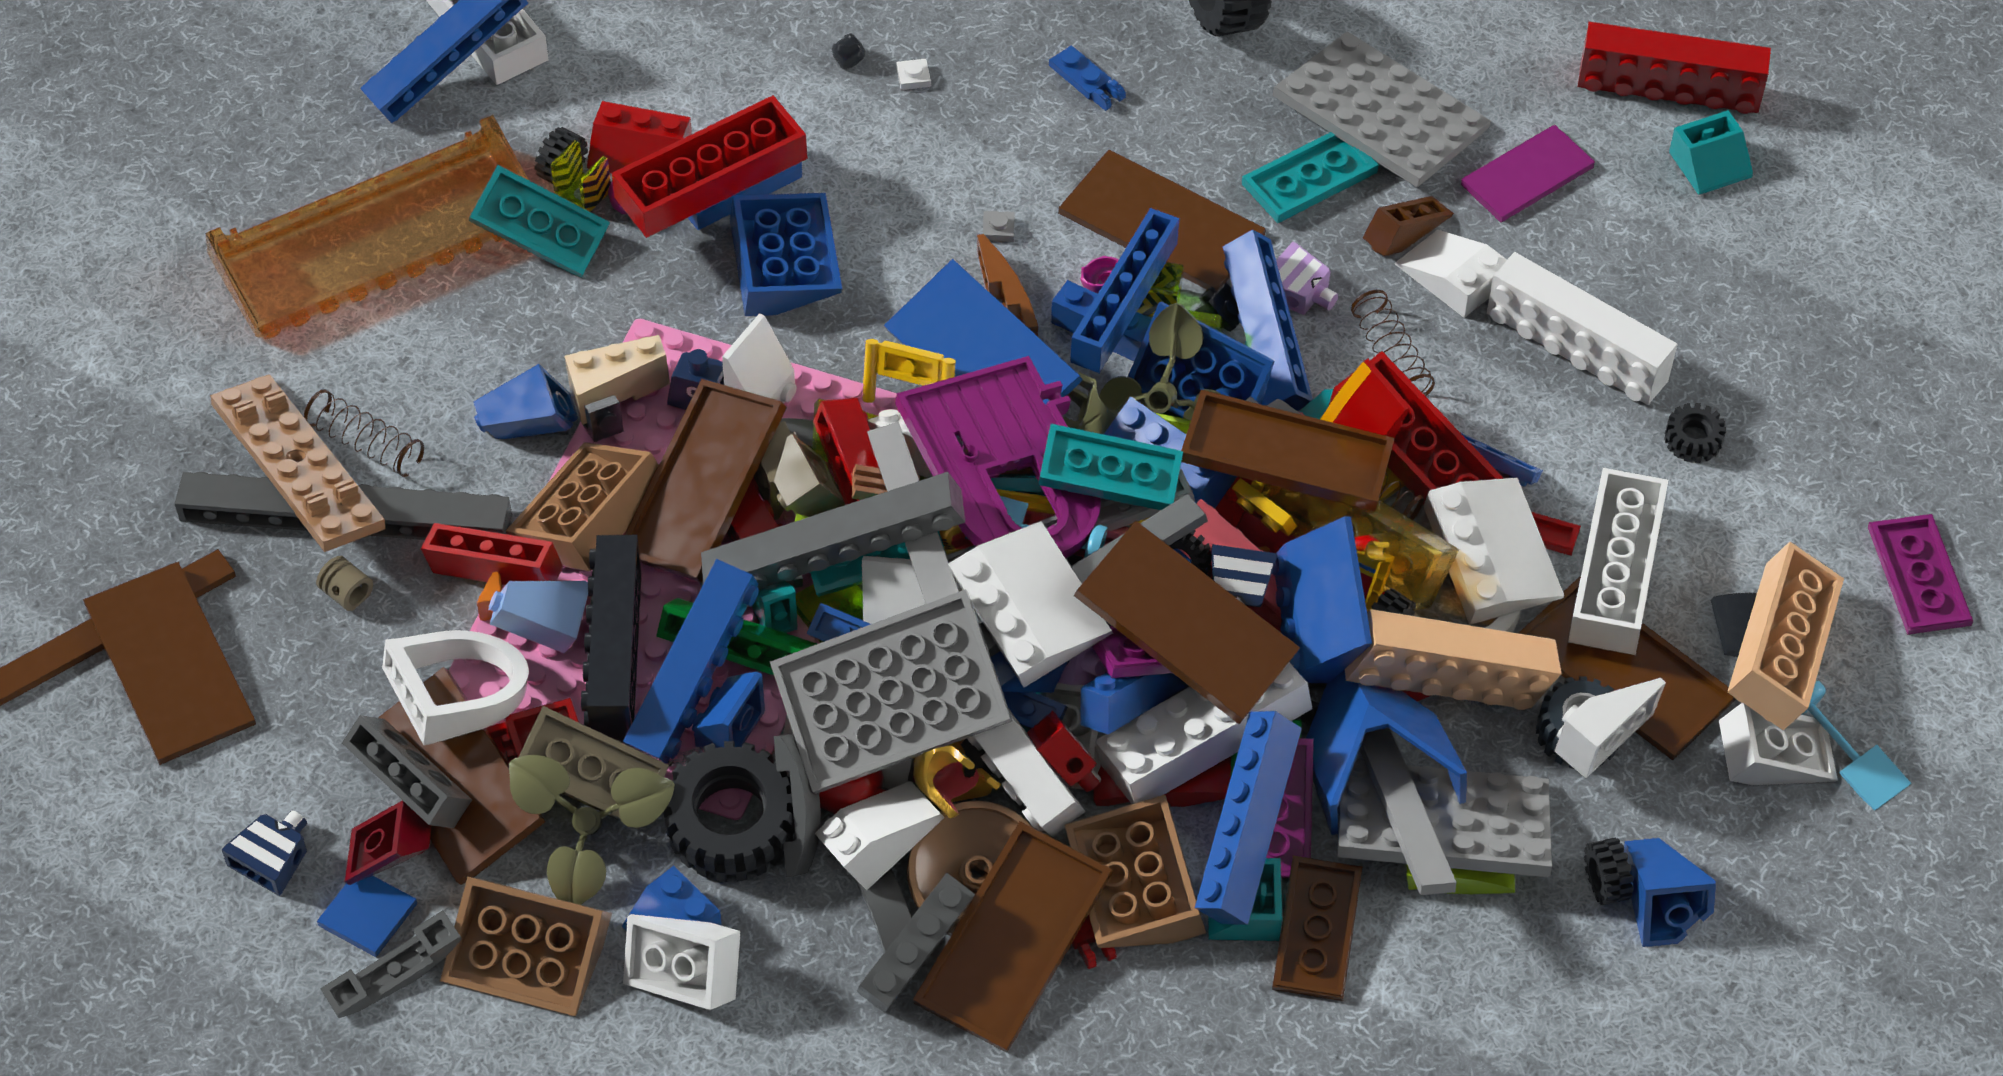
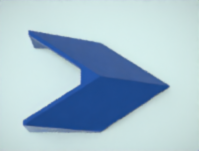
M1345 669L1330 683H1327L1306 739H1313V782L1331 835L1338 834L1337 808L1365 733L1379 729L1390 728L1447 768L1459 804L1466 803L1467 771L1436 714L1403 691L1375 685L1365 686L1361 683L1346 681Z

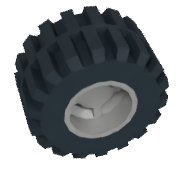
M1579 676L1578 681H1574L1573 677L1566 678L1564 685L1557 682L1553 685L1552 691H1547L1537 719L1536 734H1539V745L1546 744L1544 752L1548 757L1554 753L1556 755L1555 762L1562 765L1564 761L1555 752L1559 740L1556 735L1564 725L1562 718L1573 705L1580 707L1588 698L1612 692L1614 689L1611 686L1603 687L1598 679L1594 678V681L1590 682L1587 681V677ZM1616 750L1607 759L1611 760Z

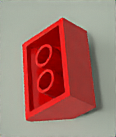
M602 101L593 122L587 168L595 170L608 158L609 173H612L692 134L691 117Z

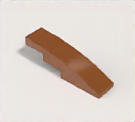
M984 234L977 235V254L986 290L996 299H1001L1002 304L1038 337L1039 326L1031 302L1018 276Z

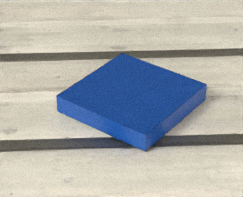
M370 876L352 885L346 883L319 917L317 923L324 930L377 957L416 907L417 900L381 879Z

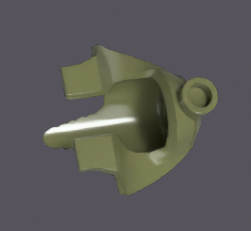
M1079 372L1078 374L1083 381L1078 385L1088 390V396L1074 388L1067 396L1080 407L1077 421L1067 417H1063V419L1070 428L1104 435L1124 405L1117 407L1115 410H1109L1097 393L1096 379Z

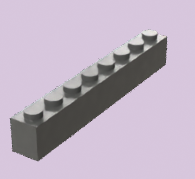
M948 472L701 552L703 584L716 559L752 574L758 582L757 587L759 590H763L767 586L782 581H790L813 571H821L844 561H852L875 551H883L906 541H914L937 531L948 530L953 526L965 523L961 487Z

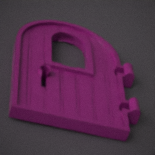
M1029 356L900 392L896 395L895 405L932 476L948 472L961 487L965 523L958 526L975 546L1022 529L1008 515L1007 509L991 478L998 477L999 474L1007 470H1022L1031 467L1039 482L1050 425L1056 424L1068 427L1062 415L1068 412L1071 399L1069 396H1061L1063 386L1061 381L1044 384ZM1048 399L1049 401L1047 404H1044L1043 400ZM959 435L963 443V447H961V445L959 444L956 436ZM964 447L967 450V455L963 451ZM1041 486L1057 517V525L1053 524L1047 528V531L1066 559L1079 551L1088 541L1090 533L1098 520L1101 498Z

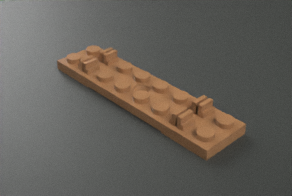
M270 374L210 395L213 408L236 438L243 444L324 552L385 529V519Z

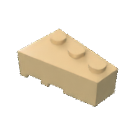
M659 335L565 355L569 385L582 425L587 423L584 405L615 395L619 402L630 397L637 400L670 384L666 353Z

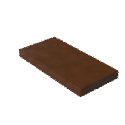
M1293 855L1272 990L1343 1001L1362 866Z

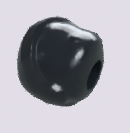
M849 33L843 39L837 41L836 44H833L832 53L842 69H849L863 60L865 48L854 34Z

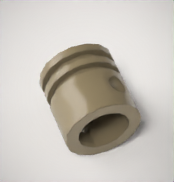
M336 556L330 559L322 567L316 580L317 587L347 611H353L370 596L374 585L370 577L343 556Z

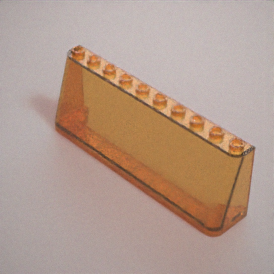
M494 115L479 120L481 129L474 135H472L471 131L466 132L463 141L239 233L236 228L230 229V235H225L220 227L205 233L207 253L255 336L271 339L277 336L282 328L289 325L294 327L302 326L315 314L320 312L324 315L336 311L341 303L349 300L352 302L361 301L368 296V292L379 287L381 290H387L396 285L398 279L405 276L410 278L418 277L431 265L436 263L438 266L446 265L454 260L455 255L466 251L467 254H472L480 250L483 244L493 239L495 242L505 240L469 222V217L497 165L528 180Z

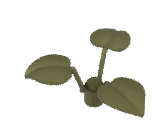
M1175 303L1159 313L1149 332V343L1152 351L1159 356L1170 355L1161 381L1156 383L1148 393L1142 394V388L1135 379L1126 376L1112 378L1104 385L1099 394L1101 401L1109 410H1115L1117 407L1125 405L1131 396L1155 413H1164L1171 406L1174 408L1189 406L1183 414V419H1192L1200 392L1196 396L1195 402L1190 399L1177 400V390L1173 384L1168 382L1176 356L1181 359H1188L1200 350L1203 344V331L1195 317L1183 305ZM1205 389V391L1221 394L1214 390Z
M526 755L515 758L509 763L511 794L515 803L522 810L531 814H542L549 811L556 800L573 814V827L580 833L576 850L566 846L557 848L549 858L547 877L552 892L557 899L580 905L598 893L605 882L607 872L606 865L598 853L592 850L582 851L587 835L595 834L601 828L602 819L619 810L621 821L628 827L638 828L651 824L667 808L675 787L672 780L648 769L631 768L621 772L612 784L611 795L616 804L601 812L591 807L577 809L560 796V794L568 789L570 777L567 770L559 762L545 756Z

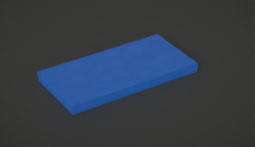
M954 259L946 264L884 324L887 331L902 345L943 354L944 358L955 359V377L1029 356L1045 385L1061 381L1063 385L1061 390L1062 397L1067 396L1083 381L1075 370ZM1048 399L1043 400L1044 404H1047L1049 401Z

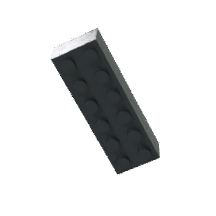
M596 535V549H590L589 552L592 576L588 577V597H591L590 605L586 606V623L589 625V633H585L584 638L587 662H583V682H586V691L581 692V710L584 711L585 726L624 743L623 740L635 719L642 579L637 535Z

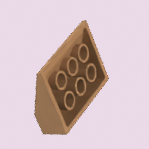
M584 442L508 527L506 533L513 536L551 541L564 566L591 572L589 552L590 549H596V535H623L628 529L659 464L653 454L648 451Z
M1166 795L1065 825L1072 849L1111 868L1113 872L1089 913L1098 948L1170 944L1206 933L1201 912L1195 909L1197 898Z
M467 877L454 926L462 940L446 956L440 981L576 1016L603 949L612 913L478 878Z

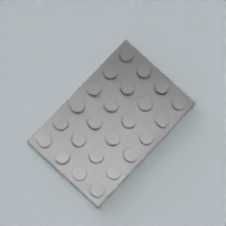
M1348 31L1274 86L1272 95L1322 128L1332 132L1352 147H1356L1371 156L1376 162L1415 187H1419L1473 143L1489 128L1491 122L1488 118Z
M966 589L770 662L812 792L815 794L915 758L923 752L953 744L1012 722L977 616Z
M1355 760L1339 802L1337 857L1407 864L1365 761ZM1406 765L1450 868L1550 877L1552 854L1549 779L1466 770V803L1459 804L1447 769Z

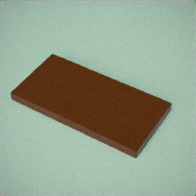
M1108 150L1058 209V214L1124 248L1129 244L1150 208L1179 218L1177 245L1167 262L1184 265L1183 278L1206 290L1211 286L1217 289L1230 278V274L1224 265L1225 255L1223 246L1251 230H1255L1262 235H1265L1266 228L1111 150Z
M701 379L625 535H637L640 563L701 583L703 582L701 552L721 545L787 409L782 401Z
M1201 390L1181 449L1183 451L1181 462L1376 511L1394 438Z
M1137 521L1132 524L1074 594V597L1238 724L1243 721L1300 649L1298 645Z
M179 562L83 599L85 608L159 765L256 725L255 718Z
M1581 576L1578 577L1563 591L1564 598L1552 601L1518 634L1555 639L1561 676L1565 679L1573 677L1574 681H1578L1579 676L1587 677V681L1593 682L1595 678L1601 681V686L1606 687L1609 685L1614 689L1613 691L1662 678L1666 683L1655 712L1635 732L1671 760H1674L1736 698L1728 693L1729 687L1644 623L1641 625L1636 655L1568 642Z
M444 667L423 682L432 701L437 706L468 701L450 671ZM400 701L378 717L388 721L472 799L454 828L434 825L431 827L430 840L454 879L460 885L466 883L467 877L474 878L546 822L541 814L525 812L515 803L510 790L509 764L486 728L433 744L423 745Z
M1019 821L913 998L914 1004L1007 1053L1113 874L1112 869Z

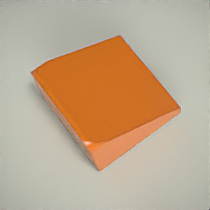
M498 572L491 574L478 598L477 607L481 621L491 620L493 611L489 610L490 601L496 591H502L501 578Z

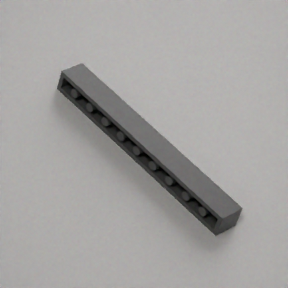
M183 472L175 500L179 521L308 531L268 477H244L236 474L218 475L206 472ZM367 484L358 485L385 519V529L368 536L425 540L434 523L507 534L506 530L510 526L512 511L509 497L497 494L479 495L466 492H439L432 489L413 490L401 487L387 488L374 487Z

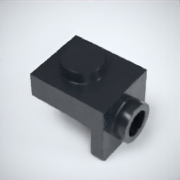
M1227 282L1217 289L1211 286L1199 297L1202 303L1195 309V312L1199 315L1207 310L1229 332L1233 331L1240 324L1237 302Z
M615 395L584 405L587 423L583 426L593 442L624 432L620 402Z

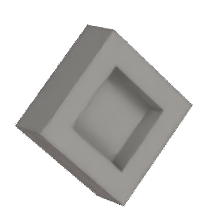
M984 211L983 234L989 241L1014 242L1015 212Z

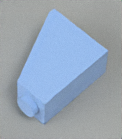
M509 581L501 592L496 591L490 601L489 610L493 611L490 625L565 654L577 639L588 596V582Z

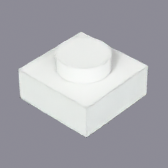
M926 59L896 62L901 90L931 87Z

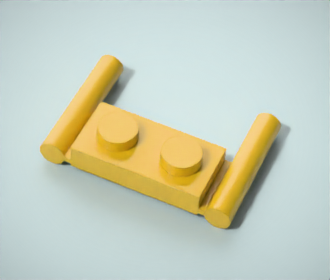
M867 339L865 342L862 400L866 403L875 401L877 373L878 375L925 386L955 377L956 360L944 358L943 354L886 340L879 343L876 339Z

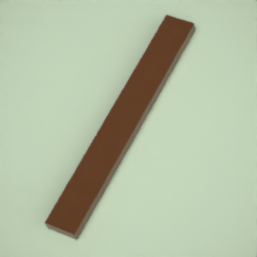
M219 549L182 568L196 598L236 577L235 571ZM91 618L0 668V706L104 650L105 648Z

